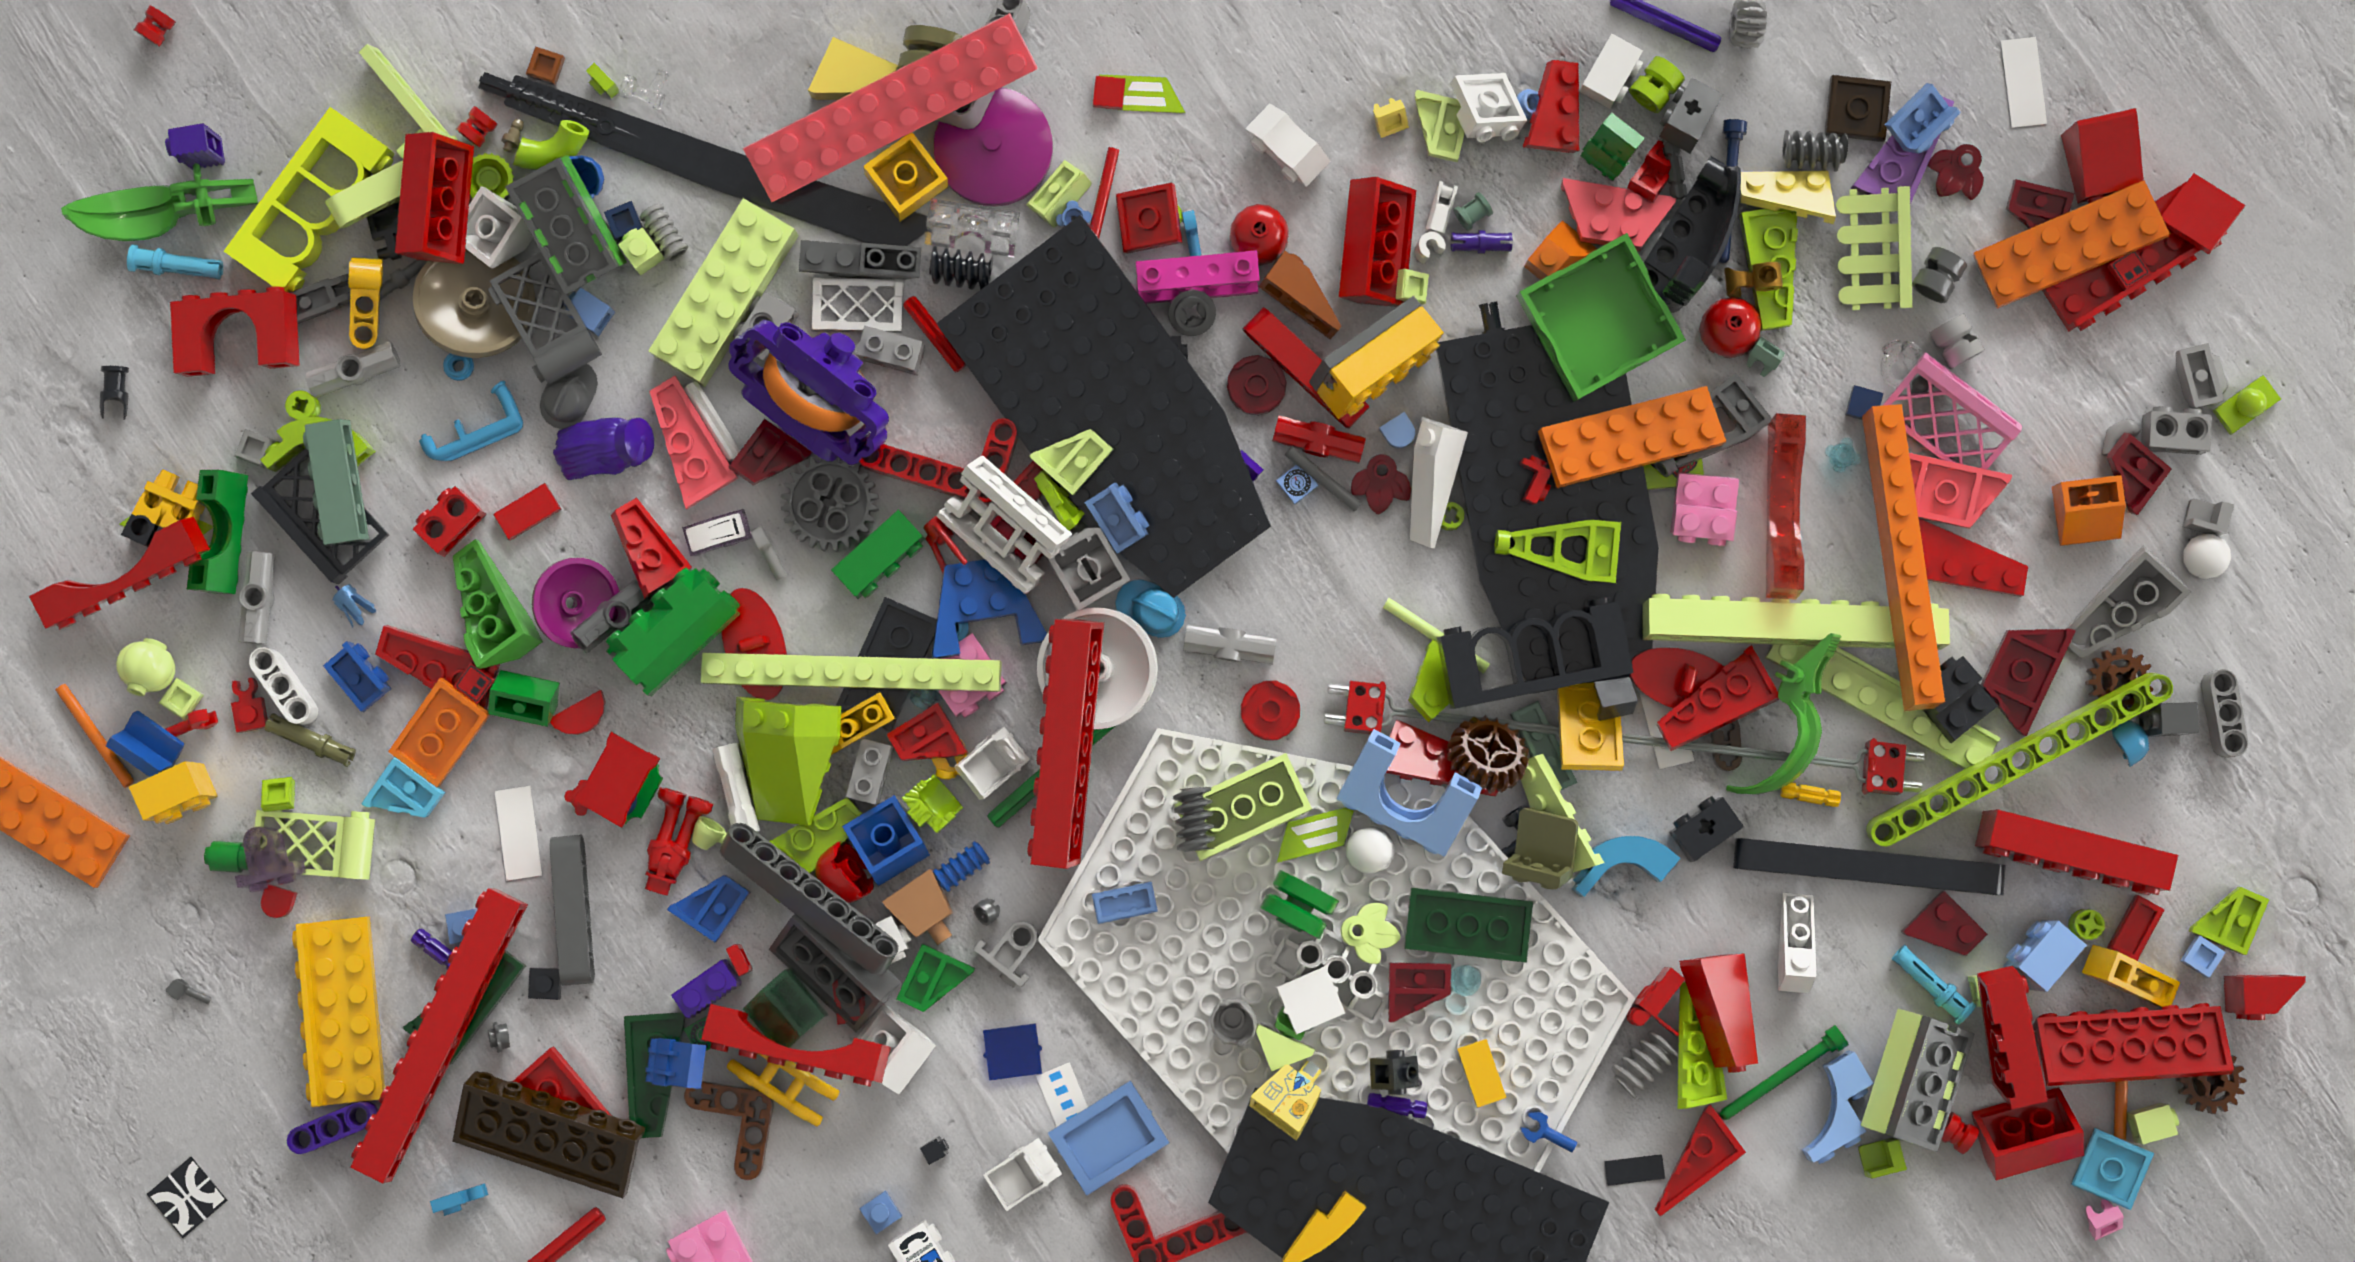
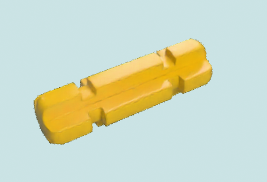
M1790 783L1780 790L1782 798H1796L1797 801L1819 805L1825 803V806L1838 807L1841 801V792L1830 789L1825 791V788L1803 784L1796 786V783Z

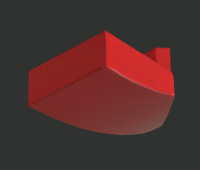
M1660 140L1648 152L1644 163L1630 179L1627 187L1651 202H1654L1669 180L1668 173L1671 168L1670 161L1666 160L1663 153V142Z

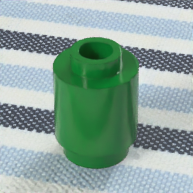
M213 841L210 847L205 849L204 863L209 865L210 871L241 873L243 870L251 868L252 847L245 846L243 842Z

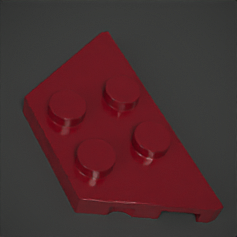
M2006 630L1980 685L1994 700L1998 708L2020 735L2027 736L2076 630Z

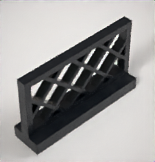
M305 448L263 487L259 486L251 494L332 583L340 584L348 577L346 574L389 536V533L364 507L367 525H372L379 533L370 542L356 541L332 545V552L324 545L323 540L317 536V526L320 519H318L319 512L314 504L312 519H303L297 514L298 501L313 502V498L298 497L299 480L313 481L310 476H300V464L310 457L309 450ZM292 471H294V476H288ZM283 480H294L293 497H283L274 488ZM286 501H292V507ZM306 523H312V529ZM338 545L353 546V558L345 565L337 558ZM359 546H365L362 550L359 551Z

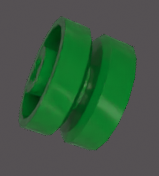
M1279 870L1273 885L1288 896L1284 900L1274 894H1267L1260 908L1276 916V920L1300 933L1304 931L1320 939L1327 925L1324 920L1311 913L1315 909L1325 915H1333L1339 900Z

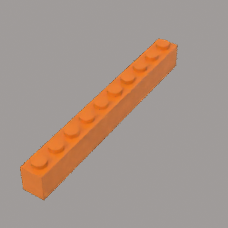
M1902 404L1872 406L1862 415L1903 707L1904 711L1934 709L1945 703L1903 408Z

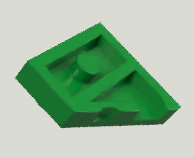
M922 944L896 1000L925 1012L969 977L976 968Z

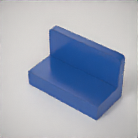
M135 711L132 713L124 730L111 736L106 747L151 777L174 766L184 747V742L140 711Z

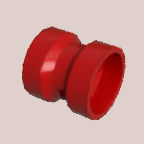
M149 5L145 11V19L143 22H138L133 30L160 47L165 40L164 34L167 30L173 28L176 21Z
M473 106L469 112V118L466 122H461L456 130L480 148L485 142L487 133L493 132L498 124L479 108ZM472 124L481 131L479 132L474 127H472Z
M1951 1112L1941 1141L1952 1143L1956 1151L1965 1154L1976 1141L1979 1129L1972 1124L1963 1123L1960 1116Z

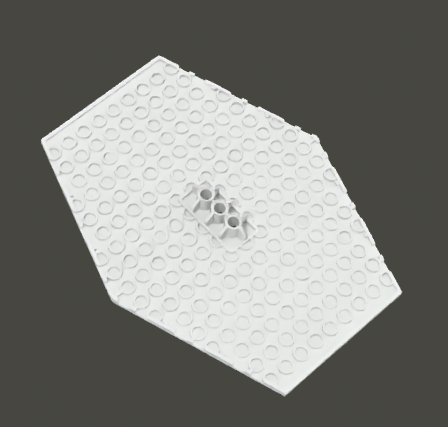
M1157 728L1038 937L1039 943L1093 1001L1097 1008L1135 1048L1140 1056L1160 1076L1227 1153L1230 1150L1254 1088H1260L1280 1069L1271 1072L1256 1030L1253 1039L1244 1046L1238 1047V1045L1223 1044L1212 1032L1210 1019L1213 1009L1223 1000L1240 999L1251 1005L1256 1013L1257 1024L1259 1023L1279 1032L1278 1028L1275 1027L1277 1013L1283 1004L1276 987L1326 966L1328 971V966L1331 962L1341 961L1345 966L1344 974L1339 978H1332L1331 976L1330 978L1334 987L1339 989L1337 994L1345 1014L1306 1030L1304 1037L1299 1042L1314 1048L1315 1051L1312 1056L1292 1063L1290 1066L1298 1072L1306 1061H1310L1319 1067L1321 1074L1314 1081V1084L1321 1089L1320 1097L1367 1104L1369 1093L1381 1094L1382 1097L1388 1095V1090L1371 1089L1370 1058L1384 1057L1388 1050H1404L1407 1056H1417L1419 1087L1406 1088L1407 1094L1389 1096L1410 1099L1411 1102L1418 1100L1427 1103L1425 1118H1416L1412 1114L1405 1117L1540 1172L1555 1144L1545 1138L1538 1139L1535 1143H1532L1523 1136L1520 1130L1521 1126L1528 1128L1530 1131H1536L1539 1127L1538 1121L1530 1118L1527 1113L1537 1111L1547 1115L1549 1127L1562 1133L1630 1010L1635 997L1608 970L1596 954L1579 938L1576 932L1546 899L1539 894L1530 882H1518L1513 880L1512 876L1502 874L1503 862L1508 859L1507 856L1469 815L1445 857L1427 851L1423 845L1416 841L1402 838L1395 830L1386 825L1376 824L1369 816L1354 810L1344 846L1276 863L1288 822L1345 808L1342 802L1336 798L1353 766L1287 754L1312 807L1311 811L1201 862L1195 851L1184 852L1177 850V845L1185 842L1184 839L1176 837V833L1184 829V827L1175 825V820L1180 817L1178 813H1174V804L1179 802L1173 800V796L1181 792L1179 789L1216 786L1285 753ZM1386 773L1384 776V783L1389 796L1397 804L1408 809L1421 810L1431 807L1441 798L1445 791L1443 786L1431 785L1430 781L1414 778L1412 781L1400 779L1399 775ZM1365 827H1378L1389 833L1395 844V856L1386 869L1374 873H1362L1352 867L1346 856L1347 842L1354 832ZM1279 870L1339 900L1333 915H1325L1315 909L1311 913L1324 920L1327 925L1320 939L1304 931L1300 933L1277 921L1276 916L1260 908L1267 894H1274L1286 900L1288 895L1279 891L1273 885ZM1152 882L1158 912L1101 924L1097 923L1092 894ZM1410 888L1533 901L1527 963L1404 949ZM1371 903H1382L1388 906L1385 921L1395 926L1401 936L1395 945L1380 949L1381 960L1379 964L1366 963L1358 958L1354 947L1346 944L1340 933L1341 925L1347 918L1357 916L1363 906ZM1353 926L1352 932L1355 936L1359 937L1361 929L1358 926ZM1308 945L1314 946L1318 951V958L1312 963H1306L1301 958L1302 949ZM1389 962L1450 963L1451 995L1404 1016L1398 1021L1388 1022ZM1360 976H1367L1371 980V988L1366 993H1359L1355 989V981ZM1487 1039L1507 1098L1477 1108L1457 1048Z

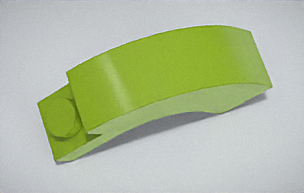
M308 417L282 426L276 432L283 441L270 445L265 450L266 455L260 460L267 469L277 472L305 449L303 434L306 432V424L330 421L332 419ZM352 429L357 466H359L376 451L359 433Z

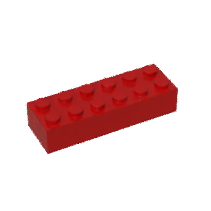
M1999 809L1982 812L1975 842L1976 847L1984 848L1983 854L1998 858H2001V856L2009 858V855H2012V861L2025 865H2039V863H2043L2042 869L2057 873H2069V870L2073 871V877L2084 880H2099V878H2102L2101 884L2120 888V886L2129 888L2130 885L2132 886V892L2144 895H2159L2160 891H2171L2179 856Z

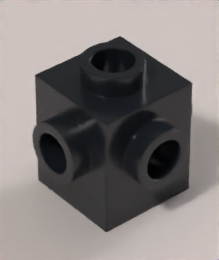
M1388 1050L1384 1057L1370 1058L1371 1089L1388 1090V1095L1407 1094L1406 1088L1419 1087L1417 1056H1407L1404 1050Z

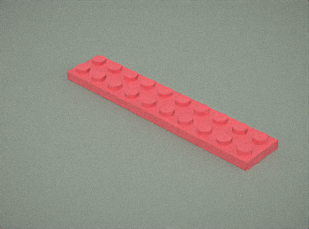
M1009 13L744 147L743 150L771 202H774L1037 70L1038 67Z

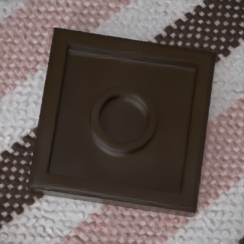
M1832 75L1829 84L1825 135L1829 136L1831 133H1836L1838 137H1841L1843 134H1847L1848 138L1884 142L1887 127L1884 124L1888 121L1892 81Z

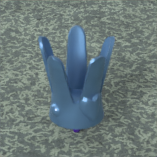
M351 584L341 589L335 586L338 592L332 600L341 611H344L352 628L354 627L348 613L359 625L364 624L361 610L356 603L371 613L376 612L375 605L360 596Z

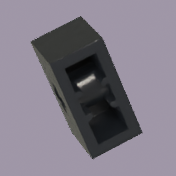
M1710 796L1697 805L1700 811L1690 817L1686 813L1673 822L1675 828L1669 833L1690 862H1695L1744 827L1724 797L1714 799L1713 796ZM1700 820L1711 823L1708 827L1709 834L1707 832H1699L1698 829L1702 826Z

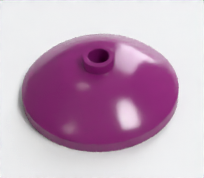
M586 558L563 559L549 566L537 580L532 594L533 616L537 626L549 640L563 647L580 648L572 639L570 632L592 615L600 603L609 601L620 591L611 573L601 564ZM569 597L573 599V606L571 608L566 606V600ZM612 607L609 612V617L613 622L618 617V611L615 607Z

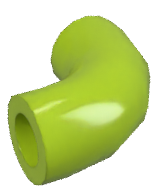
M563 120L556 134L548 140L536 141L522 137L513 165L524 169L537 170L558 158L577 156L587 141L589 130L577 122Z

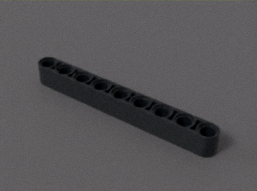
M1745 838L1735 839L1733 863L1734 869L1990 895H2004L2006 865Z

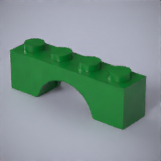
M219 469L199 471L196 500L202 503L211 515L213 536L209 545L210 550L200 555L202 560L189 565L187 590L213 594H236L239 558L242 549V530L245 522V502L248 493V475Z

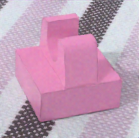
M2106 1199L2101 1200V1207L2104 1212L2100 1214L2095 1213L2090 1205L2086 1207L2089 1231L2095 1241L2123 1228V1214L2118 1206L2113 1207Z

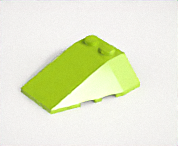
M736 697L735 729L757 820L811 825L822 793L820 786L824 774L829 772L831 766L829 759L833 747L838 745L840 739L841 706L824 704L795 705L765 702V699Z

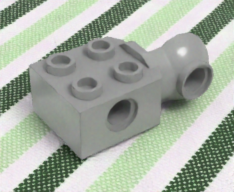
M1038 499L1036 502L1059 522L1051 506L1049 505L1044 508ZM1085 528L1073 534L1069 541L1061 546L1058 554L1051 559L1046 558L1077 611L1130 581L1129 576L1101 528Z

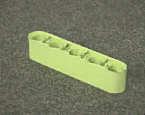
M451 136V137H449V138L458 140V139L456 138V136ZM403 160L336 193L325 201L340 229L346 228L400 201Z

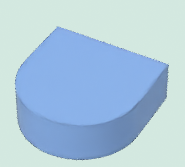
M1405 412L1379 427L1387 443L1394 448L1407 447L1415 436V428Z

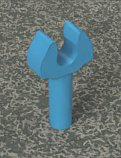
M1194 210L1182 212L1190 256H1201Z

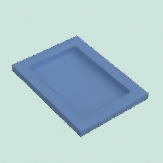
M1131 1080L1048 1132V1135L1057 1147L1058 1153L1062 1155L1072 1171L1074 1179L1078 1181L1086 1196L1170 1143L1154 1119L1152 1111L1148 1109Z

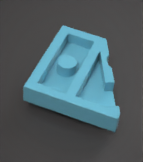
M394 757L361 804L365 807H378L392 812H404L425 818L431 814L446 792L439 787H435Z

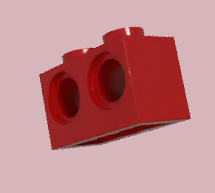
M456 486L452 489H445L438 496V503L431 510L427 509L418 516L415 521L417 525L413 528L437 554L446 557L487 515L462 489ZM463 501V513L459 516H454L452 513L453 505L456 502ZM442 523V534L437 538H433L431 535L433 525Z

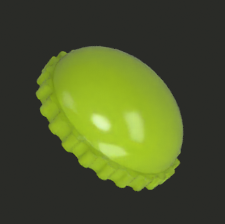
M493 153L478 154L477 157H473L471 198L475 197L481 186L503 199L509 195L505 186L514 182V175L512 174V168L509 167V163H506L504 158H500L499 155H494Z

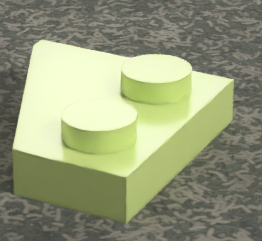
M1089 429L1033 452L1029 457L1068 492L1075 495L1113 451V448L1093 430Z

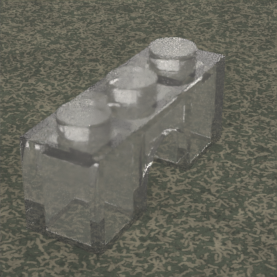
M931 198L926 222L925 244L954 248L958 238L971 235L983 240L985 243L984 253L1014 257L1020 211Z

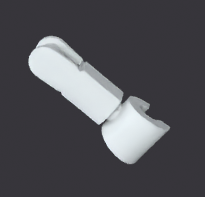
M1439 181L1425 227L1426 233L1421 236L1414 249L1417 260L1425 264L1430 255L1426 245L1433 246L1435 253L1441 255L1445 251L1446 244L1442 237L1445 235L1458 186L1454 185L1451 188L1443 185L1442 181ZM1439 196L1449 199L1448 205L1439 203Z

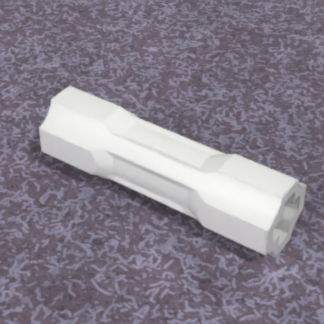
M739 743L712 749L726 797L730 824L744 823L759 832L756 812L752 806L743 769L744 763Z

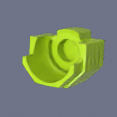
M935 774L926 781L921 780L909 793L902 797L903 801L910 808L907 812L908 815L914 819L918 826L923 828L929 824L936 833H939L956 818V814L963 809L960 802Z

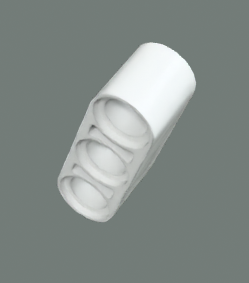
M265 647L255 649L249 657L250 668L283 716L294 724L309 725L313 723L318 716V707L284 657L273 649ZM269 654L272 658V664L268 669L264 670L261 661L265 655ZM286 678L289 682V689L286 693L281 694L278 690V685L281 680ZM303 703L306 707V714L303 718L298 719L295 709L299 704Z

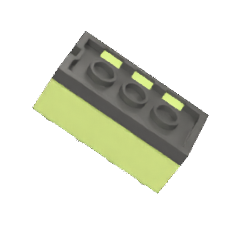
M1897 1009L1861 1126L1938 1152L1975 1034L1927 1016Z

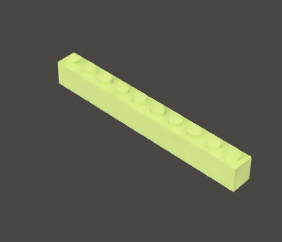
M1654 594L1652 598L1643 603V640L1816 646L1828 634L1834 633L1841 635L1837 647L1895 649L1889 606H1879V602L1875 601L1862 602L1861 605H1849V601L1846 600L1832 601L1831 604H1820V601L1817 599L1802 600L1801 603H1790V599L1775 598L1771 602H1760L1758 597H1745L1741 601H1730L1728 596L1712 597V600H1700L1698 595H1684L1682 599H1670L1668 594ZM1931 603L1937 649L1942 650L1950 645L1949 609L1939 608L1938 604Z

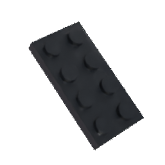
M884 597L858 657L925 658L935 636L937 619ZM844 688L836 706H841V710L846 712L881 692L895 718L882 726V728L892 731L910 690Z

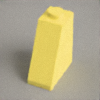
M833 37L808 91L811 98L816 100H839L898 70V65Z

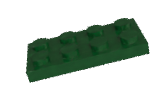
M1410 888L1404 949L1527 963L1533 901Z

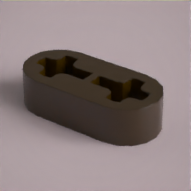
M1738 720L1730 723L1733 726V730L1727 733L1728 741H1724L1723 731H1718L1717 729L1711 732V744H1728V746L1741 747ZM1712 753L1714 764L1722 771L1735 770L1742 762V756L1735 755V760L1730 761V766H1726L1725 761H1720V755L1723 754Z

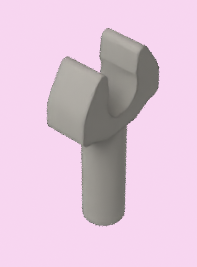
M762 525L751 530L750 533L776 580L787 576Z

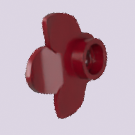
M1963 144L1954 151L1940 150L1930 158L1927 166L1933 171L1939 172L1936 180V192L1939 197L1950 196L1960 190L1970 200L1978 196L1983 186L1984 177L1979 169L1982 156L1977 147L1971 144ZM1966 153L1972 156V162L1968 165H1964L1961 162V157Z
M1378 454L1369 460L1366 469L1355 474L1351 483V494H1366L1369 507L1379 515L1388 509L1393 498L1408 501L1411 495V487L1407 476L1397 470L1395 461L1388 455ZM1379 465L1387 466V472L1384 475L1377 474L1376 469Z

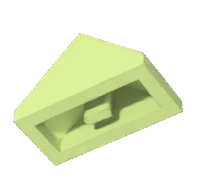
M1259 1023L1257 1024L1256 1033L1271 1072L1282 1068L1286 1064L1290 1065L1313 1055L1314 1048L1292 1038H1287L1281 1033Z

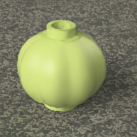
M145 638L143 642H133L120 651L116 661V668L120 679L128 686L127 691L129 693L143 697L146 692H157L171 684L175 675V663L171 654L166 651L167 646L154 639Z

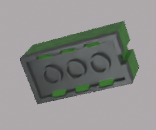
M569 156L558 158L505 186L565 295L627 263Z

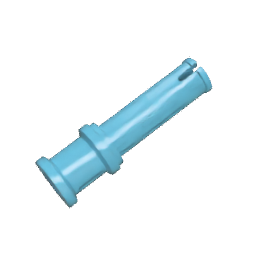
M133 244L129 247L127 254V268L131 272H135L136 269L153 271L155 275L172 272L218 280L223 275L224 265L222 260L168 254L162 248L147 250L140 249L137 245Z
M1903 945L1891 958L1934 997L1933 1001L1937 1007L1942 1006L1955 1018L1954 1022L1957 1025L1961 1024L1976 1008L1974 1002L1969 1003L1956 991L1957 987L1954 984H1946L1913 954L1906 945Z

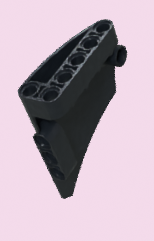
M1710 156L1702 168L1694 185L1644 261L1648 274L1654 278L1655 291L1666 303L1671 313H1675L1683 306H1686L1705 284L1726 248L1737 216L1741 191V168L1738 166H1727L1713 156ZM1698 201L1702 205L1703 211L1700 213L1693 212L1689 208V202ZM1673 226H1683L1686 229L1687 236L1684 238L1677 237L1673 233ZM1657 251H1667L1671 256V261L1668 263L1661 262L1657 258Z

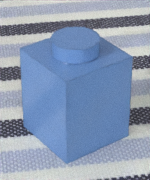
M580 287L577 293L575 291L572 292L569 298L587 329L599 337L615 314V311Z

